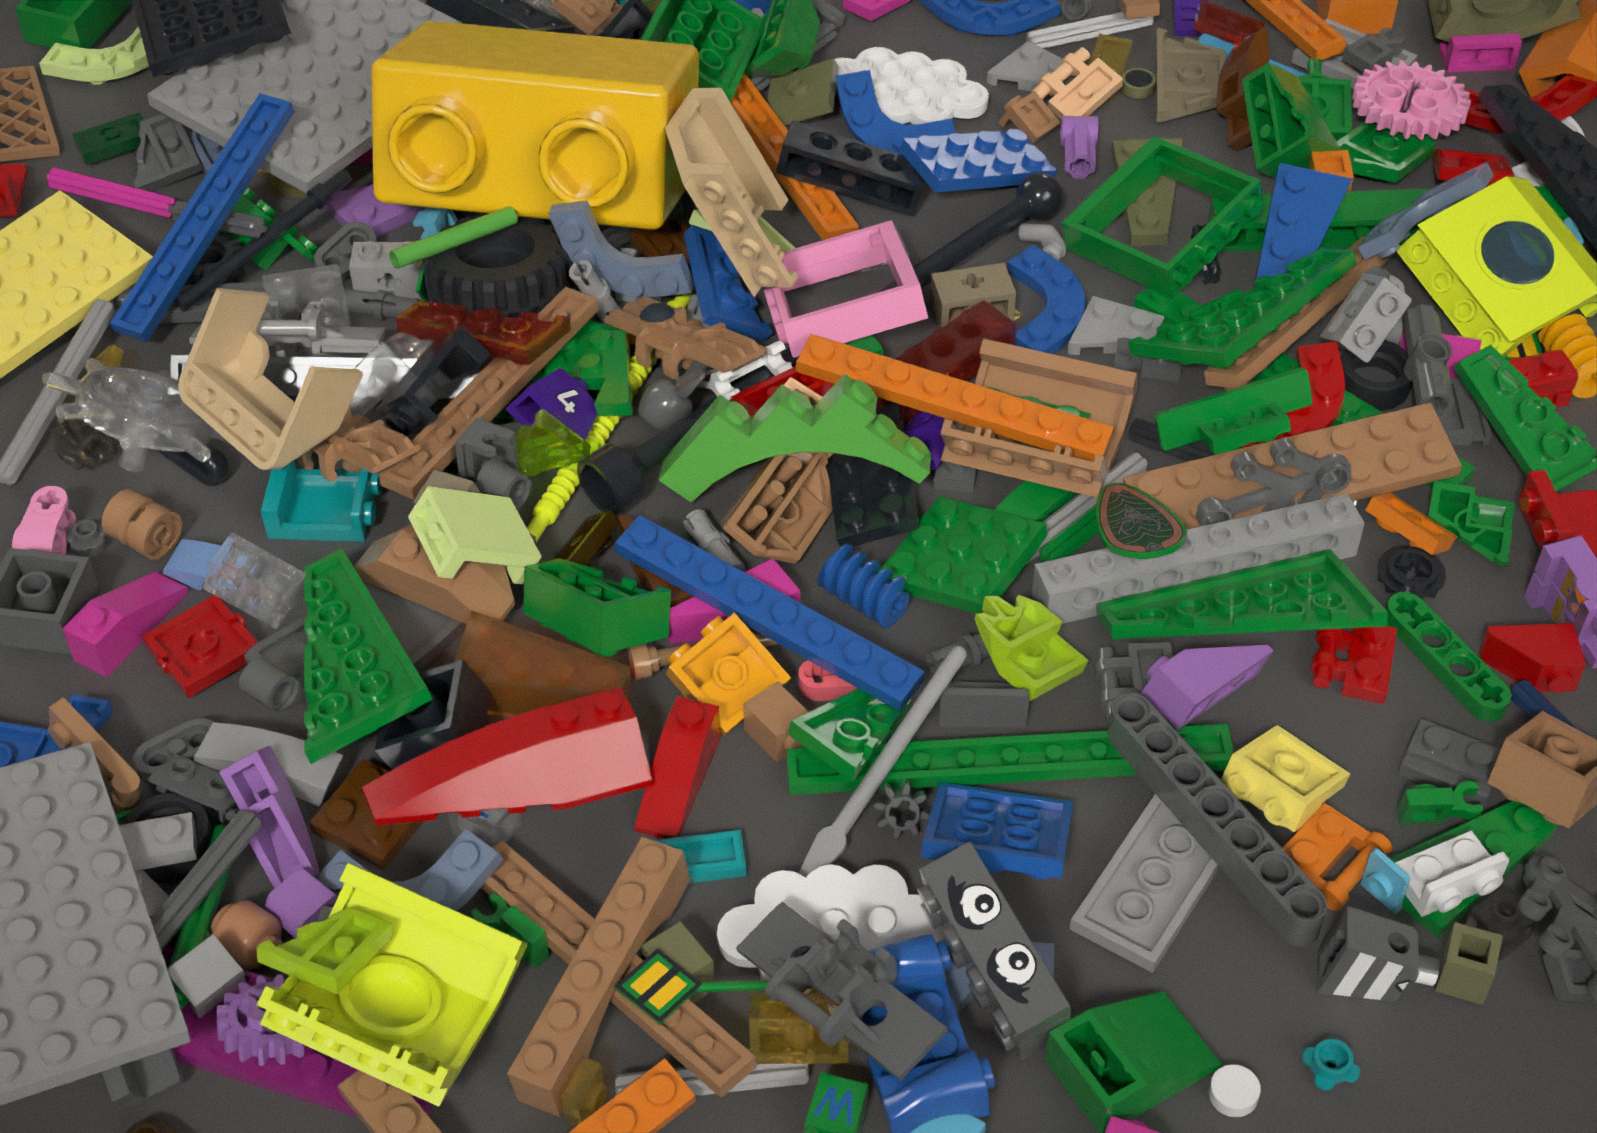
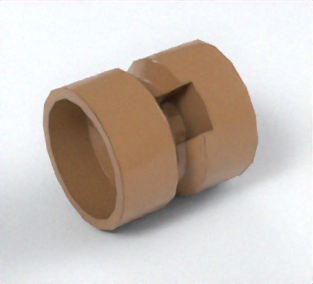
M126 488L119 491L106 505L102 515L101 526L105 534L124 545H129L134 551L150 560H159L171 552L182 532V520L176 512L160 503H155L151 498L135 489Z

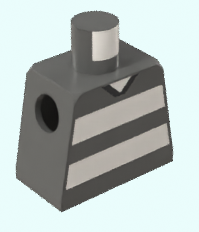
M1347 906L1318 951L1317 993L1394 1002L1398 1000L1410 982L1434 986L1439 975V959L1419 954L1418 932L1414 927Z

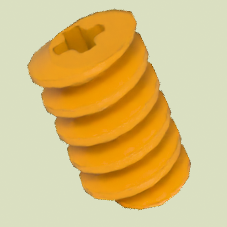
M1572 314L1543 327L1538 334V338L1543 344L1545 351L1563 350L1578 371L1579 377L1575 389H1572L1573 395L1584 399L1597 395V337L1594 335V330L1588 326L1586 318L1581 314Z

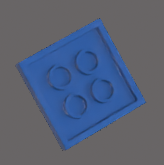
M939 782L923 837L921 857L935 861L970 841L989 872L1008 870L1026 873L1029 877L1035 879H1049L1051 877L1062 879L1073 801Z

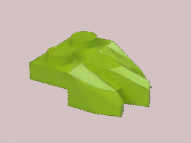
M1018 595L1015 607H1013L999 596H985L982 607L984 613H977L975 615V622L981 638L999 675L1015 689L1029 690L1030 701L1083 673L1089 660L1058 635L1063 621L1038 601Z

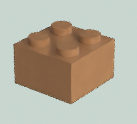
M1542 711L1505 739L1487 783L1500 790L1501 794L1507 799L1522 802L1540 812L1545 820L1556 825H1563L1569 829L1597 805V740Z

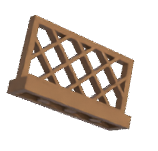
M34 65L0 68V91L5 89L12 92L8 97L0 95V124H3L0 128V142L10 146L0 149V162L60 156L59 145ZM29 79L23 85L12 82L13 80ZM25 97L33 102L27 106L18 101ZM8 109L18 112L13 118L3 113ZM28 118L40 121L35 126L25 123ZM13 130L25 133L21 138L9 135ZM37 138L49 144L34 145L30 142Z

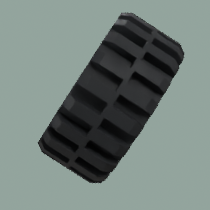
M478 214L475 215V218L471 219L462 218L460 220H457L455 222V225H446L439 232L463 224L465 222L471 221L473 219L479 218L486 214ZM517 216V224L423 259L427 301L431 313L448 329L453 330L462 326L467 332L477 335L478 338L489 339V336H499V339L510 338V335L519 334L565 286L571 288L568 253L564 250L555 228L538 218L530 219Z

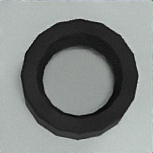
M1384 340L1371 360L1363 362L1345 349L1341 356L1345 377V390L1380 411L1396 408L1405 402L1410 394L1413 383L1406 377L1403 370L1404 364L1408 359V352L1398 344ZM1367 366L1378 367L1391 373L1396 377V380L1386 383L1372 382L1361 377L1355 370Z
M162 793L147 798L134 807L124 821V824L192 812L196 826L197 860L143 869L154 882H175L184 879L207 851L213 833L205 807L199 802L177 793Z

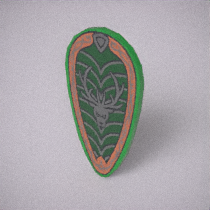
M1123 483L1108 484L1099 493L1096 501L1098 533L1103 545L1110 552L1127 558H1158L1175 552L1185 543L1187 532L1184 523L1175 513L1150 494Z

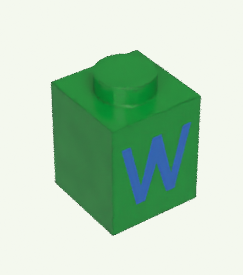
M820 1072L804 1124L805 1133H861L868 1109L869 1084Z

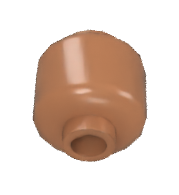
M249 900L227 904L216 914L211 924V934L215 935L238 965L246 971L257 969L263 965L257 960V946L267 940H270L275 946L282 944V925L280 920Z

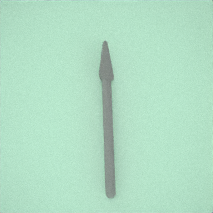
M954 646L949 651L833 824L818 832L798 874L806 878L819 866L832 865L845 851L847 846L846 835L965 661L967 652L962 646Z

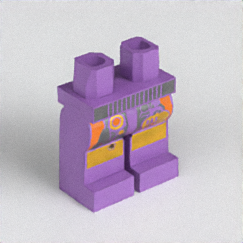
M1580 535L1543 546L1534 569L1536 573H1533L1524 598L1532 609L1543 606L1555 624L1573 623L1583 655L1590 666L1595 669L1597 668V558Z

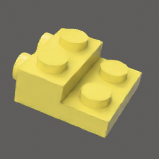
M1276 725L1232 754L1221 781L1238 800L1250 802L1262 810L1270 823L1287 827L1292 832H1295L1310 819L1324 801L1344 788L1350 773Z

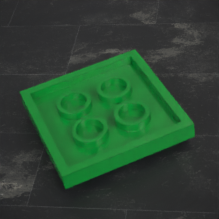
M939 496L920 519V528L912 530L879 572L884 568H889L893 572L892 580L897 576L904 577L906 580L904 592H908L911 596L974 614L984 613L982 607L985 596L1001 597L1048 536L1046 525L1043 522Z

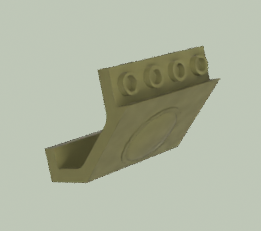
M1428 0L1435 37L1449 42L1451 36L1519 33L1520 38L1523 39L1581 19L1577 3H1580L1582 0Z

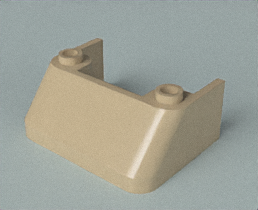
M216 288L179 378L178 389L180 397L189 408L256 467L262 470H280L338 431L363 373L359 369L310 366L294 402L263 375L270 354L267 342L256 332V329L270 296L264 292Z

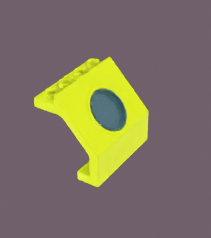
M1506 176L1419 223L1420 229L1396 251L1461 335L1482 340L1480 350L1492 345L1505 357L1530 335L1578 308L1585 317L1591 318L1597 313V263L1528 179Z

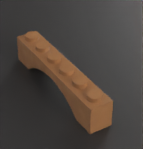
M641 837L507 1073L519 1102L561 1118L584 1076L596 1033L615 991V985L619 983L633 957L641 948V945L661 924L671 917L691 881L684 851L645 837Z

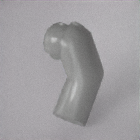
M1021 224L1019 228V238L1021 241L1040 242L1043 247L1042 250L1058 261L1065 256L1066 243L1053 225Z

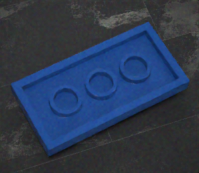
M1018 129L995 132L980 131L979 133L968 134L951 133L950 135L942 136L922 135L915 138H903L899 150L935 193L1019 185L1030 174L1046 173L1055 177L1057 171L1046 159L1045 155L1027 138V135Z

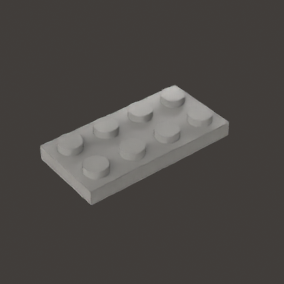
M1155 794L1071 918L1070 930L1153 973L1220 867Z

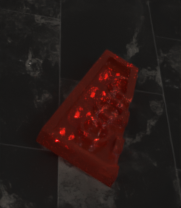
M417 301L395 318L397 332L412 335L420 340L435 341L462 326L491 353L488 357L494 356L510 360L517 365H530L571 331L569 316L556 315L554 322L541 321L538 319V313L522 312L520 318L502 317L500 309L485 308L484 310L466 313L465 306Z

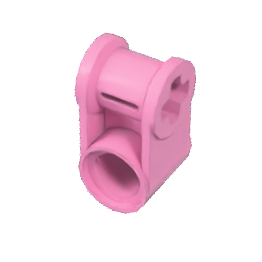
M47 486L34 493L20 525L14 532L12 548L66 554L69 544L66 540V534L78 521L75 513L68 509L69 499L64 489L58 486Z

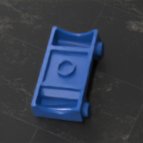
M929 933L868 950L875 956L879 948H884L896 959L898 975L892 986L948 1029L945 1035L902 1081H899L865 1053L890 1133H911L926 1122L948 1115L966 1114L980 1118L990 1115L987 1089L995 1087L993 1073L987 1057L978 1059L974 1049L969 1050L946 986L944 971L952 969L945 941L936 942L933 934ZM872 1007L864 1013L862 1022L867 1026L878 1025L885 1019L887 1010L883 1007Z

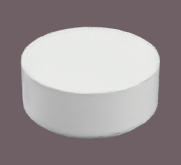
M1226 1065L1214 1073L1209 1087V1098L1212 1105L1222 1114L1230 1117H1242L1255 1109L1261 1091L1260 1083L1256 1075L1249 1069L1240 1065Z

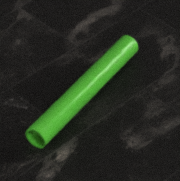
M511 206L502 208L391 250L389 252L390 261L396 269L405 267L517 224V214Z

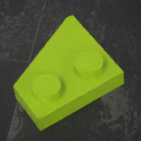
M350 907L330 915L324 921L312 922L297 928V938L281 945L275 946L270 940L262 942L257 946V960L261 964L338 994L392 938V923Z

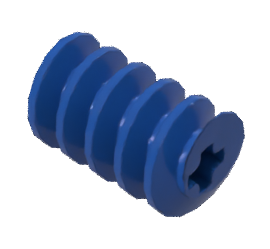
M851 544L842 545L828 558L821 568L817 580L818 587H824L830 595H837L841 602L850 604L855 611L863 612L868 619L876 620L882 628L891 627L905 613L910 601V594L904 592L906 587L905 578L897 576L892 580L893 572L891 569L884 568L879 572L880 564L878 561L870 560L866 563L867 556L864 552H857L853 555L854 548Z

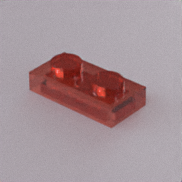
M1201 0L1196 10L1193 29L1200 31L1202 34L1206 33L1237 45L1260 28H1264L1265 22Z

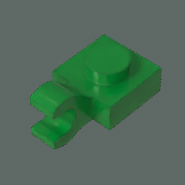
M1464 781L1458 784L1453 792L1452 788H1436L1432 784H1420L1406 789L1397 806L1399 824L1444 823L1447 817L1473 820L1481 815L1483 805H1470L1464 801L1463 796H1475L1479 789V784L1473 781Z
M492 893L489 896L490 906L496 912L493 915L485 916L477 909L471 911L472 918L528 943L522 958L537 969L550 957L546 932L514 905L509 908L501 896Z

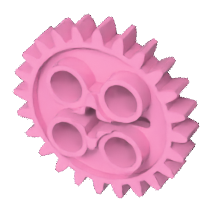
M1403 60L1399 61L1398 66H1394L1387 61L1384 68L1375 64L1373 70L1365 69L1363 76L1359 75L1352 96V99H1354L1353 107L1358 108L1357 115L1366 116L1365 122L1367 124L1377 122V130L1388 128L1392 136L1397 132H1402L1405 139H1408L1411 134H1416L1420 140H1423L1424 134L1437 139L1439 132L1449 136L1451 129L1458 131L1460 124H1465L1471 100H1468L1470 93L1464 91L1465 85L1455 84L1457 77H1444L1445 70L1434 72L1432 71V65L1420 68L1418 62H1414L1412 66H1407ZM1409 103H1410V107H1409V109L1407 110V112H1406V113H1403V111L1408 108Z

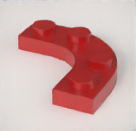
M1568 74L1546 91L1529 98L1562 121L1597 97V82ZM1465 89L1464 91L1470 93L1468 100H1471V104L1464 125L1487 129L1492 134L1505 133L1479 100L1478 95L1480 93Z
M1336 341L1297 347L1299 368L1304 367L1308 371L1313 402L1310 406L1286 413L1289 416L1291 431L1278 435L1274 440L1327 428L1334 421L1338 420L1344 403L1345 377ZM1254 442L1240 447V449L1266 442Z

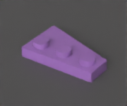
M373 184L337 192L332 196L333 200L325 206V209L342 227L353 221L363 222L372 227L376 237L414 220L418 212L428 209V207L379 202L374 196Z

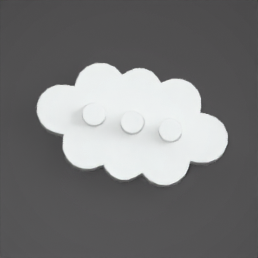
M884 47L868 48L862 51L856 59H835L839 67L838 75L870 70L876 100L881 111L891 120L901 124L911 122L913 125L953 119V117L971 119L984 114L988 109L989 93L987 89L977 82L966 80L967 71L964 66L950 59L931 61L929 57L919 52H906L898 55Z
M830 864L819 866L806 878L794 871L781 870L770 873L757 886L754 904L735 907L728 911L718 923L717 944L724 958L736 966L749 968L756 966L736 950V947L781 902H784L835 942L840 934L837 925L842 919H845L858 930L859 944L867 950L929 933L933 934L936 942L944 940L946 943L941 931L942 927L933 929L920 905L923 903L920 895H908L904 878L896 870L883 865L863 867L854 875L839 865ZM759 969L761 980L771 979ZM807 989L803 994H807L812 989Z

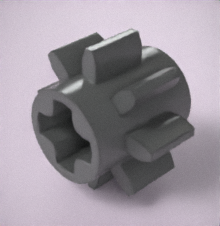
M905 779L902 782L901 788L892 789L889 784L885 783L886 795L883 800L873 799L872 801L874 808L884 811V814L875 820L878 828L884 827L889 823L892 827L893 837L896 839L901 831L910 829L911 833L917 835L916 823L919 818L929 819L930 816L927 810L918 807V804L926 799L925 793L922 790L912 794L909 782ZM901 800H906L911 811H903L901 817H895L891 807H899Z

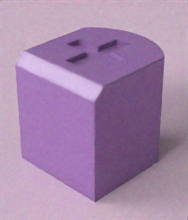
M297 869L269 893L265 910L277 917L281 922L282 928L294 938H297V928L317 922L322 907H334L337 899L331 890L306 870Z

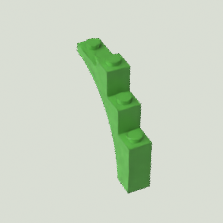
M844 373L815 407L811 405V402L804 394L798 391H791L783 384L780 385L753 417L739 403L730 402L719 395L669 452L666 458L663 459L659 481L692 503L711 484L740 467L765 458L798 452H831L864 458L890 467L920 484L930 474L931 452L920 439L909 437L897 429L890 418L883 414L877 415V396L870 386L861 380L855 381Z

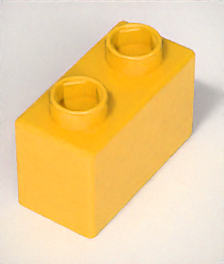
M425 21L376 59L371 67L374 196L379 202L488 214L511 206L518 217L551 220L548 213L552 205L587 200L598 225L648 230L658 229L663 225L686 190L683 186L665 127L692 88H698L699 52L697 48L688 44Z

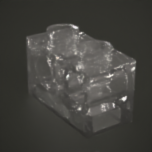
M231 532L209 563L203 589L271 627L278 629L296 603L306 573Z

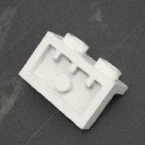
M1469 831L1395 862V864L1409 875L1410 883L1405 895L1421 917L1437 910L1440 912L1450 911L1459 905L1463 899L1476 893L1483 896L1496 890L1503 882L1502 877L1509 863V858L1504 852L1490 856L1474 833Z

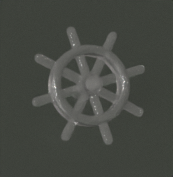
M91 358L85 363V369L88 373L81 380L55 372H47L42 377V382L45 386L76 396L75 403L60 404L56 408L57 417L62 420L83 419L102 433L120 440V446L123 450L118 463L120 467L128 471L141 472L144 470L148 449L174 452L187 451L198 461L205 462L211 457V451L206 446L211 441V438L228 442L182 401L178 389L179 381L171 378V374L167 370H160L155 373L128 367H106L97 359Z

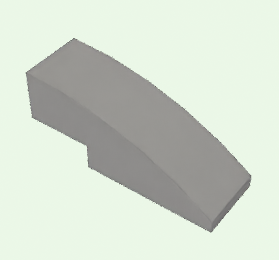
M213 722L193 761L220 772L248 755L271 746L294 796L320 807L339 769L343 755L333 752L311 764L304 753L305 740L261 728Z

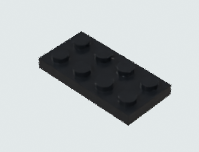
M898 403L876 408L877 415L883 414L890 418L897 429L905 434L903 415ZM833 453L827 458L836 540L840 547L847 543L857 546L920 528L912 479L890 467L860 457Z

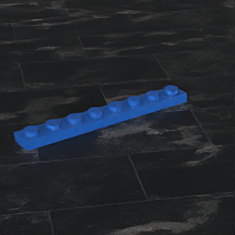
M259 93L111 320L110 325L115 332L146 343L148 342L295 113L291 102Z
M641 515L634 520L615 542V551L622 557L728 616L735 613L746 626L900 712L924 681L925 671Z

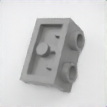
M1363 273L1319 337L1326 343L1336 341L1338 348L1348 350L1363 362H1369L1411 303V298L1387 278Z

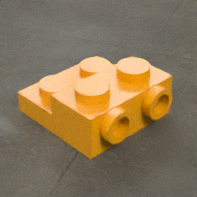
M735 613L725 621L720 616L711 621L700 632L704 638L692 648L688 643H685L668 658L671 665L666 672L668 678L686 698L719 706L720 731L723 736L744 720L743 703L774 683L779 682L784 686L791 679L788 673Z

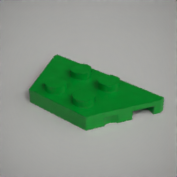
M1364 122L1337 141L1341 150H1348L1353 174L1397 183L1432 157L1436 143L1426 134H1424L1423 140H1420L1416 134H1411L1408 139H1405L1402 132H1397L1392 136L1388 128L1377 130V122L1369 124Z

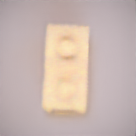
M803 993L829 1015H832L838 1008L821 993ZM750 994V1052L756 1056V1064L848 1063V1042L842 1038L837 1044L828 1046L820 1039V1032L783 1002H774L765 994Z

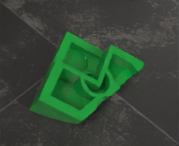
M1434 480L1429 498L1428 519L1456 535V539L1498 566L1506 567L1512 537L1511 526L1515 502L1475 496L1476 487Z

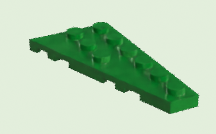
M1320 248L1285 265L1286 273L1272 277L1264 275L1254 280L1255 288L1243 294L1241 290L1235 289L1190 311V319L1175 324L1167 322L1157 327L1158 335L1148 340L1138 336L1128 341L1130 355L1179 361L1183 365L1196 363L1211 365L1212 368L1216 369L1229 367L1234 363V360L1247 350L1254 348L1258 341L1270 332L1278 329L1282 322L1291 315L1298 313L1301 307L1313 298L1321 295L1324 289L1341 279L1344 273L1355 266L1354 250Z
M342 548L304 567V601L307 605V618L304 619V630L307 634V645H304V692L308 698V711L304 712V724L308 730V740L304 741V753L311 764L433 700L427 686Z
M1331 549L1096 603L1097 618L1112 639L1388 626V611Z

